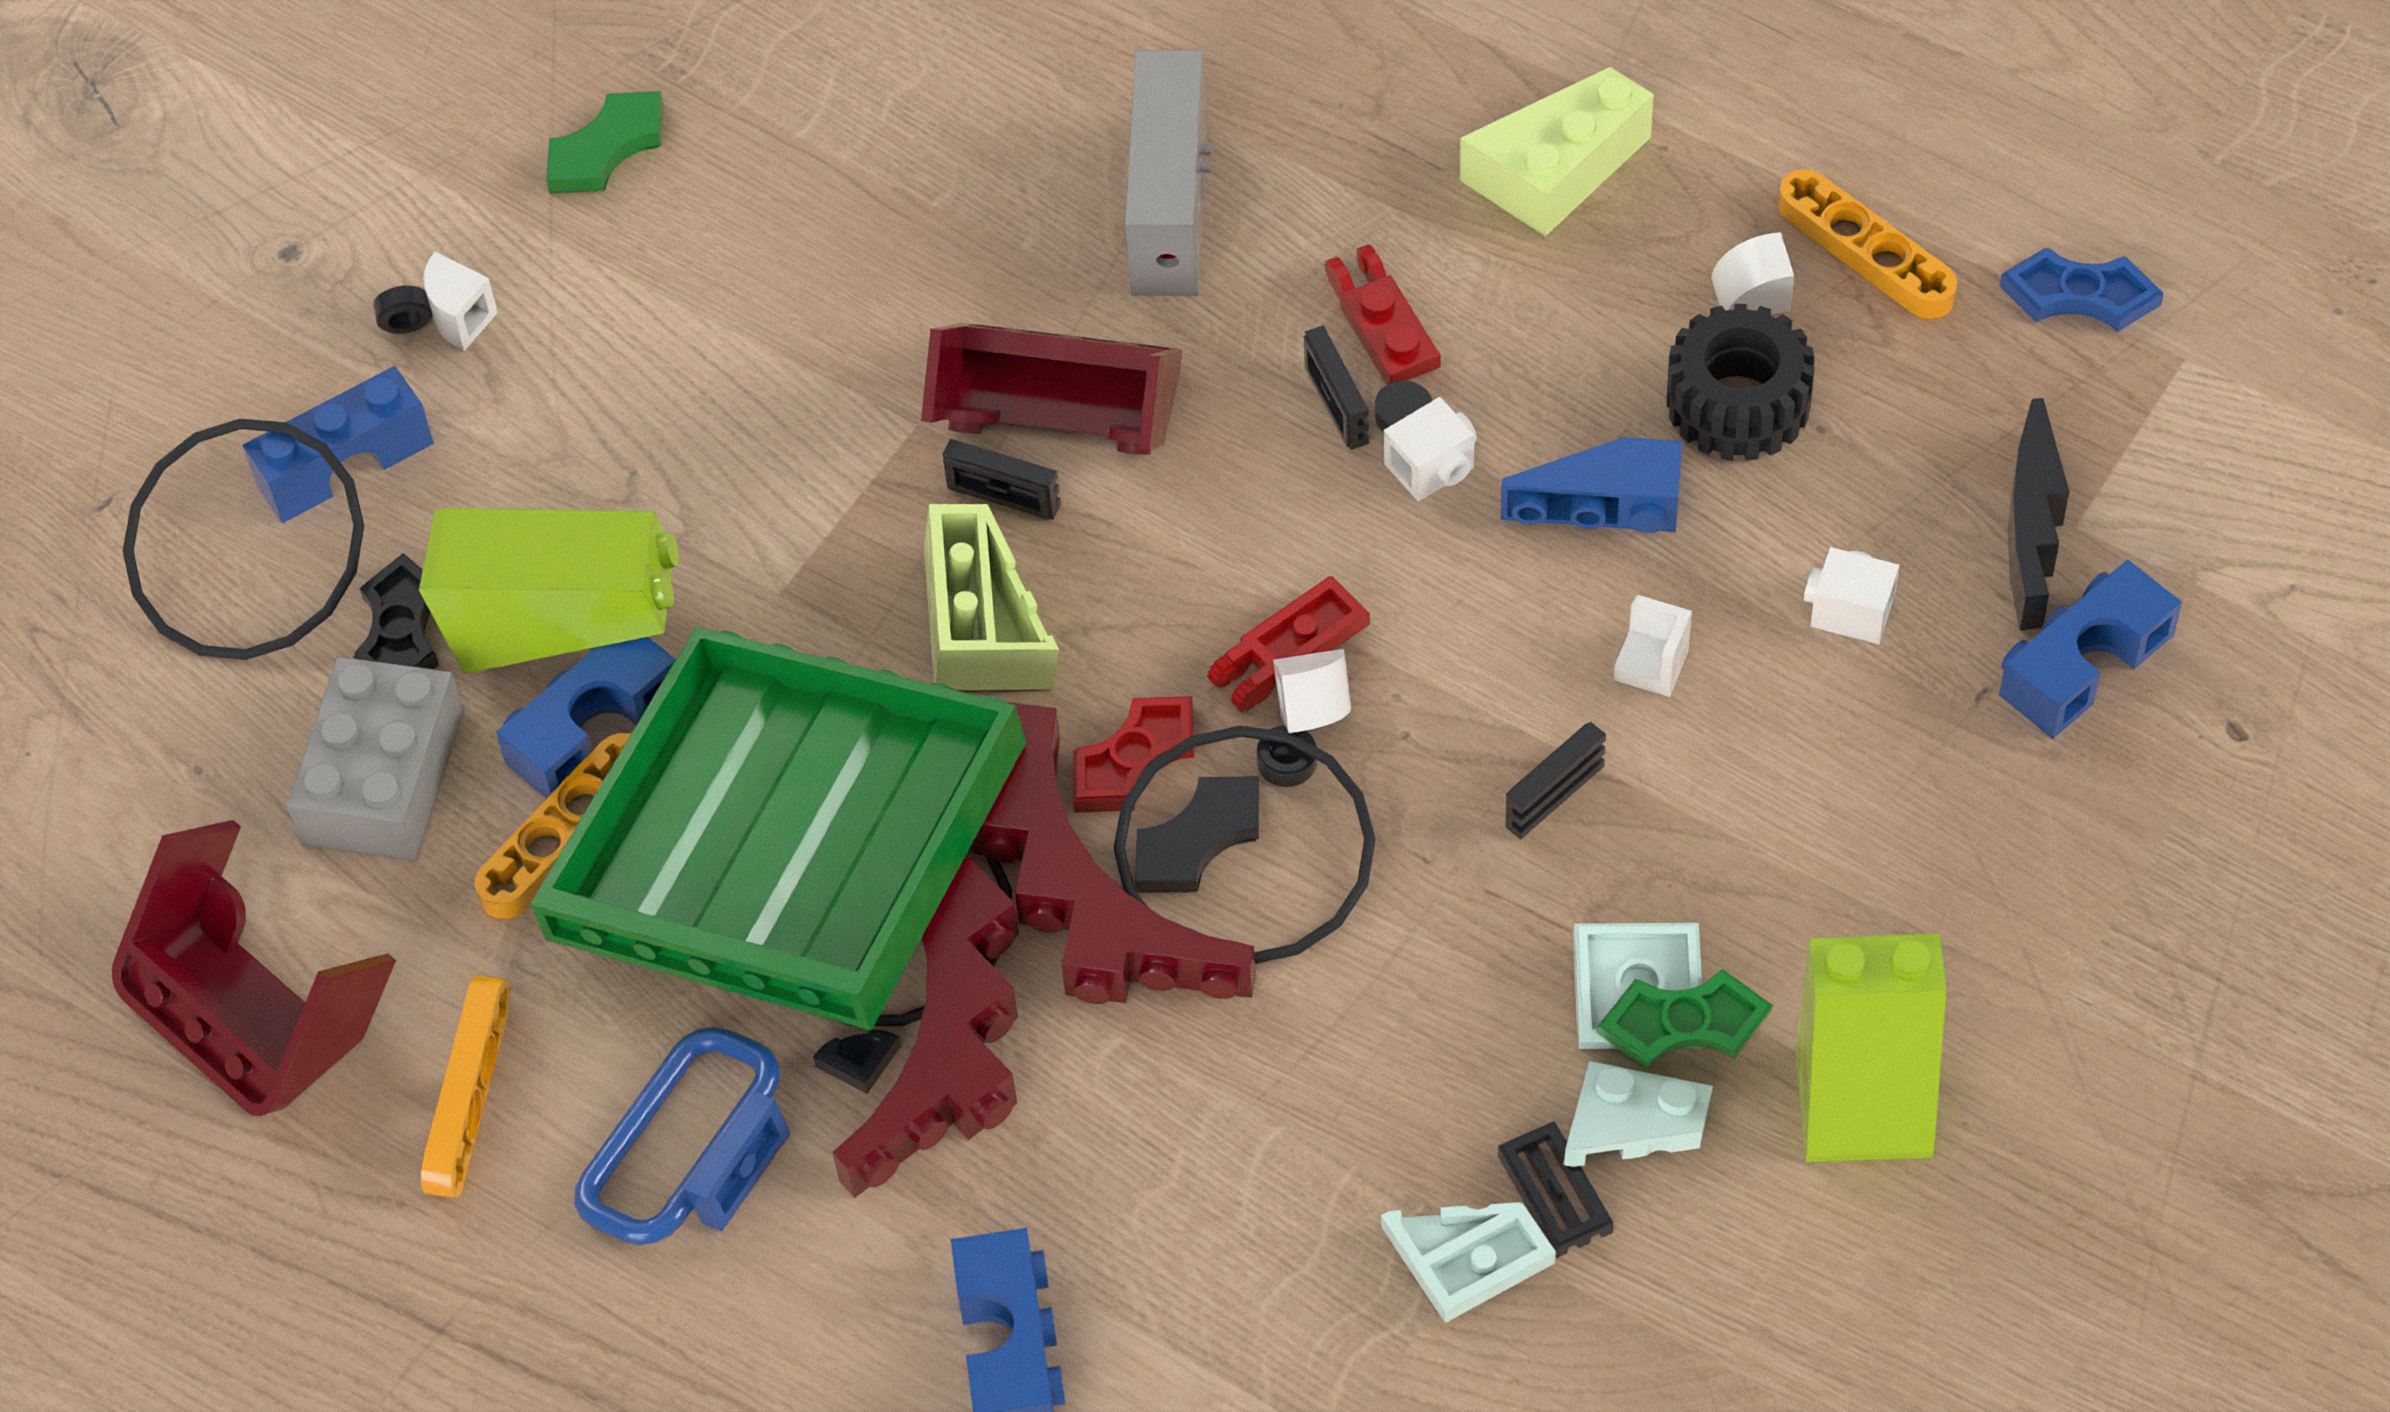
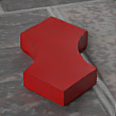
M1193 697L1133 698L1126 721L1112 736L1100 743L1073 750L1074 812L1120 811L1123 800L1148 764L1188 737L1194 735ZM1194 748L1174 761L1194 758Z

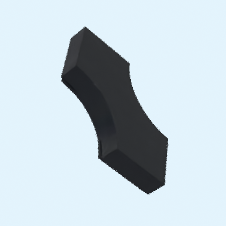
M404 553L359 588L363 600L372 610L373 617L370 632L366 640L355 651L353 659L434 670L439 666L434 650L425 639L426 623L431 612L419 591L423 569Z
M1259 776L1198 777L1196 792L1191 802L1179 815L1161 825L1137 829L1136 891L1198 892L1202 873L1218 854L1234 845L1254 842L1256 839H1259Z

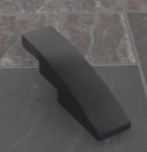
M2043 398L2032 399L2018 448L2008 521L2009 575L2019 631L2043 628L2049 598L2045 577H2052L2054 574L2059 548V539L2055 527L2063 526L2069 497V488Z

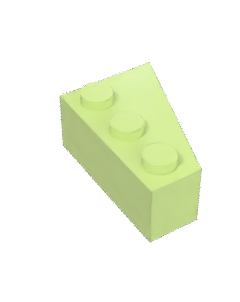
M1612 67L1604 69L1461 137L1460 181L1546 237L1651 138L1654 94Z
M929 504L924 538V558L934 683L945 684L954 690H1052L1059 648L1053 636L1047 635L1036 612L1037 603L1031 591L1026 592L1015 570L1016 561L988 504Z

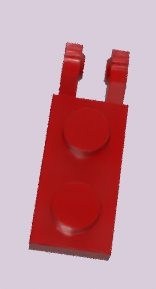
M1367 244L1356 249L1359 268L1368 281V284L1360 287H1354L1348 269L1338 256L1325 261V271L1331 286L1340 299V309L1387 385L1396 381H1407L1441 367L1439 351L1391 274L1386 275L1382 260L1376 254L1372 245Z
M1328 576L1240 637L1241 642L1214 661V664L1210 666V670L1207 671V677L1216 687H1225L1228 684L1230 685L1233 680L1235 681L1243 676L1253 662L1259 670L1251 674L1247 680H1243L1241 684H1238L1230 699L1231 703L1239 711H1248L1254 708L1256 704L1266 700L1276 686L1273 660L1333 651L1370 625V613L1333 576Z

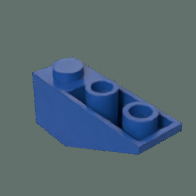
M1623 437L1502 478L1501 520H1514L1530 525L1539 523L1569 524L1586 529L1598 527L1635 529L1643 533L1657 531L1676 532L1682 441Z

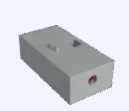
M1202 50L1135 51L1125 217L1131 296H1198L1204 173H1210L1211 170L1210 161H1205V155H1211V144H1206L1207 116Z

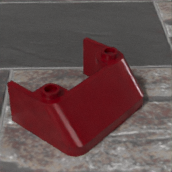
M959 323L931 328L921 422L934 423L941 420H949L948 430L971 434H982L983 424L1004 423L1107 436V439L1118 441L1117 451L1151 455V449L1163 445L1180 375L1183 350L980 324Z
M234 820L162 835L112 964V981L115 990L132 1010L246 1112L254 1116H263L283 1110L362 1041L396 960L387 953L318 971L306 1002L303 1001L238 944L246 922V908L240 893L222 877L241 826Z

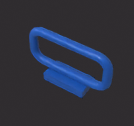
M718 1027L698 1029L684 1036L671 1049L581 1174L575 1187L574 1204L580 1218L594 1229L623 1242L635 1245L657 1243L671 1236L684 1223L692 1210L696 1211L701 1223L722 1232L790 1135L775 1099L772 1098L780 1082V1066L774 1053L760 1042L734 1031ZM706 1052H719L754 1068L755 1077L753 1082L657 1215L649 1219L639 1220L601 1203L599 1195L603 1186L698 1056Z

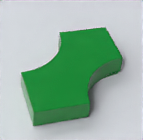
M661 92L606 94L601 111L588 125L572 134L549 138L546 179L549 193L604 191L610 174L622 161L640 151L659 148L661 146L663 114Z
M1724 969L1717 972L1706 983L1685 990L1659 989L1644 981L1634 979L1598 1025L1596 1033L1646 1070L1661 1056L1686 1047L1714 1049L1735 1060L1769 1016L1773 1005Z

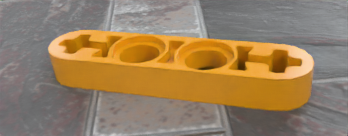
M1800 169L1790 172L1782 179L1779 189L1778 209L1786 221L1912 314L1924 319H1937L1949 314L1954 307L1958 281L1955 273L1948 266L1822 174L1814 170ZM1809 194L1814 196V201L1807 196ZM1794 195L1800 197L1801 199H1800V200L1794 199ZM1846 220L1857 224L1861 230L1855 235L1843 236L1835 233L1831 226L1838 221ZM1889 251L1898 254L1903 259V262L1895 267H1884L1877 264L1873 257L1879 252ZM1921 287L1928 292L1926 294L1920 292ZM1936 287V288L1940 289L1941 292L1938 293L1937 291H1934L1933 289Z
M617 733L601 741L482 865L476 874L474 885L481 907L489 916L497 919H511L519 916L530 907V903L583 816L571 813L568 810V805L577 796L583 794L595 796L612 768V762L619 756L631 733ZM553 836L560 840V846L551 855L537 857L528 852L530 844L538 837ZM516 861H519L522 865L519 871L515 863ZM512 882L514 883L515 890L509 893L501 890L495 895L493 887L496 884L507 887Z
M475 975L469 984L423 1156L421 1187L425 1195L457 1198L462 1192L508 1018L510 984L507 978Z

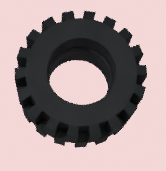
M1734 304V310L1725 311L1721 305L1710 308L1709 317L1698 314L1690 319L1689 329H1680L1675 337V345H1671L1669 354L1666 400L1667 407L1669 408V418L1673 427L1680 426V436L1687 443L1695 440L1698 441L1699 451L1707 455L1713 450L1721 452V459L1733 461L1734 455H1745L1746 461L1756 460L1759 458V452L1766 451L1770 456L1780 452L1782 441L1788 444L1793 443L1799 437V428H1805L1809 419L1815 356L1813 348L1807 346V336L1802 329L1792 330L1791 319L1783 314L1775 318L1771 316V309L1759 306L1758 310L1755 311L1748 310L1747 304ZM1741 376L1754 379L1762 384L1750 388H1737L1723 384L1718 380L1726 377Z

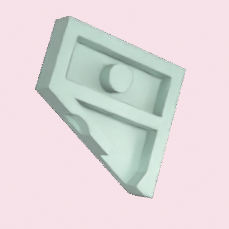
M1589 1061L1566 1145L1564 1165L1572 1167L1585 1165L1586 1154L1619 1150L1623 1160L1644 1157L1659 1150L1678 1152L1700 1148L1711 1105L1713 1086Z
M1522 1202L1491 1204L1484 1209H1472L1467 1206L1440 1207V1215L1402 1217L1401 1210L1388 1211L1381 1215L1382 1229L1445 1323L1555 1264L1556 1251Z

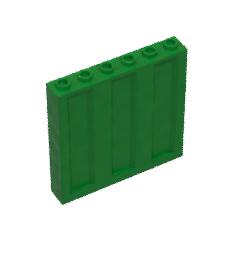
M696 626L530 903L542 933L547 941L872 1030L1026 744L1016 706L998 697L987 696L984 698L956 691L942 683H923L900 677L889 670L875 671L847 664L836 657L828 656L822 658L795 651L783 644L776 643L770 645L742 638L731 631L717 632Z

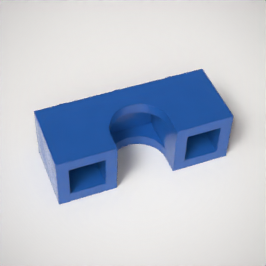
M396 366L287 421L290 425L326 443L340 462L357 453L371 452L383 470L434 444L423 405ZM266 432L242 445L257 487L282 523L333 497L329 485L333 470L318 451L279 432Z
M2128 559L2112 573H2100L2087 586L2080 600L2070 608L2067 606L2058 608L2048 618L2042 632L2029 643L2022 640L2009 650L2001 664L2004 671L1999 696L2049 737L2054 739L2094 704L2101 671L2082 655L2093 651L2108 652L2119 657L2131 668H2137L2174 636L2182 601Z
M649 637L591 648L590 652L573 667L558 673L549 682L546 690L527 706L513 711L506 718L502 727L496 731L505 764L544 797L548 798L593 751L589 734L581 729L582 726L592 717L603 713L623 715L637 726L676 659Z
M1027 1228L950 1239L963 1325L994 1322L1005 1326L1012 1332L1008 1340L999 1348L990 1352L966 1355L973 1412H1054V1406L1066 1405L1060 1366L1047 1368L1045 1348L1057 1346L1052 1307L1039 1309L1037 1290L1049 1288L1044 1250L1031 1251Z

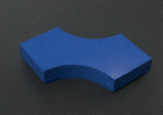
M2050 248L2042 249L2001 275L2000 287L2036 323L2055 315L2079 314L2098 319L2111 326L2117 332L2161 306L2164 294L2127 257L2123 256L2107 263L2086 264L2063 258Z

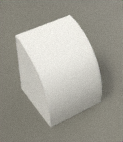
M1781 232L1749 239L1728 251L1716 264L1711 279L1719 306L1722 305L1725 311L1734 310V304H1747L1748 310L1755 311L1758 310L1759 306L1770 308L1771 314L1791 311L1794 273Z
M434 252L427 262L423 278L433 319L441 336L450 344L465 351L498 313L489 278Z
M1344 649L1273 660L1280 717L1288 733L1323 727L1341 720L1350 713L1351 701Z

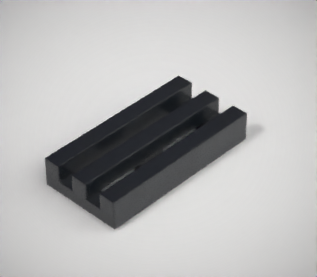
M1324 325L1305 331V336H1303L1305 369L1346 447L1353 450L1369 444V436L1366 432L1369 430V423L1366 419L1369 416V409Z
M954 439L949 440L942 454L948 489L1048 520H1054L1061 506V499L1057 497L1059 484H1056L1058 479L1056 470Z
M1592 722L1586 723L1506 793L1505 827L1521 840L1599 772L1605 765V760L1602 758L1605 754V746L1602 743L1606 741V733Z
M1553 1121L1498 1145V1157L1534 1221L1556 1251V1258L1567 1254L1568 1247L1577 1244L1578 1248L1590 1244L1591 1237L1600 1234L1601 1238L1612 1234L1614 1223L1582 1167L1564 1165L1567 1141L1556 1122ZM1544 1142L1548 1144L1589 1215V1220L1581 1222L1539 1149V1144ZM1519 1153H1525L1568 1228L1567 1230L1562 1231L1521 1161Z

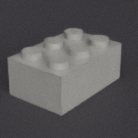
M337 656L286 806L302 845L413 861L417 860L464 713L452 672Z

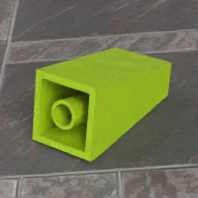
M442 508L434 510L419 591L464 674L663 634L667 608L672 607L674 604L671 578L673 568L679 565V550L675 537L671 532H664L655 511Z
M1940 933L1809 938L1795 1045L1806 1163L1933 1158L1947 995Z

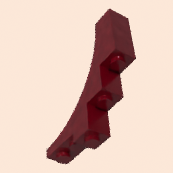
M1007 702L1016 706L1026 744L972 843L973 852L976 855H984L997 862L1022 860L1015 889L1019 924L1030 925L1036 930L1049 933L1069 930L1061 964L1065 995L1075 996L1081 1001L1091 1004H1103L1108 1001L1126 1003L1130 982H1135L1158 991L1180 988L1202 991L1208 996L1219 999H1228L1234 996L1252 998L1256 979L1253 945L1207 936L1162 917L1127 894L1094 862L1071 827L1057 789L1056 777L1060 749L1057 709Z
M967 854L921 937L927 958V998L916 1043L897 1082L871 1117L833 1151L839 1182L854 1198L869 1187L875 1188L887 1182L895 1174L900 1163L919 1149L926 1150L933 1147L944 1137L948 1127L952 1124L970 1140L984 1128L989 1130L1000 1125L1009 1116L1013 1106L1017 1104L1013 1073L984 1044L986 1042L993 1043L1001 1039L1010 1030L1014 1021L1018 1019L1014 987L986 959V957L993 959L1003 954L1011 946L1015 937L1019 935L1015 903Z

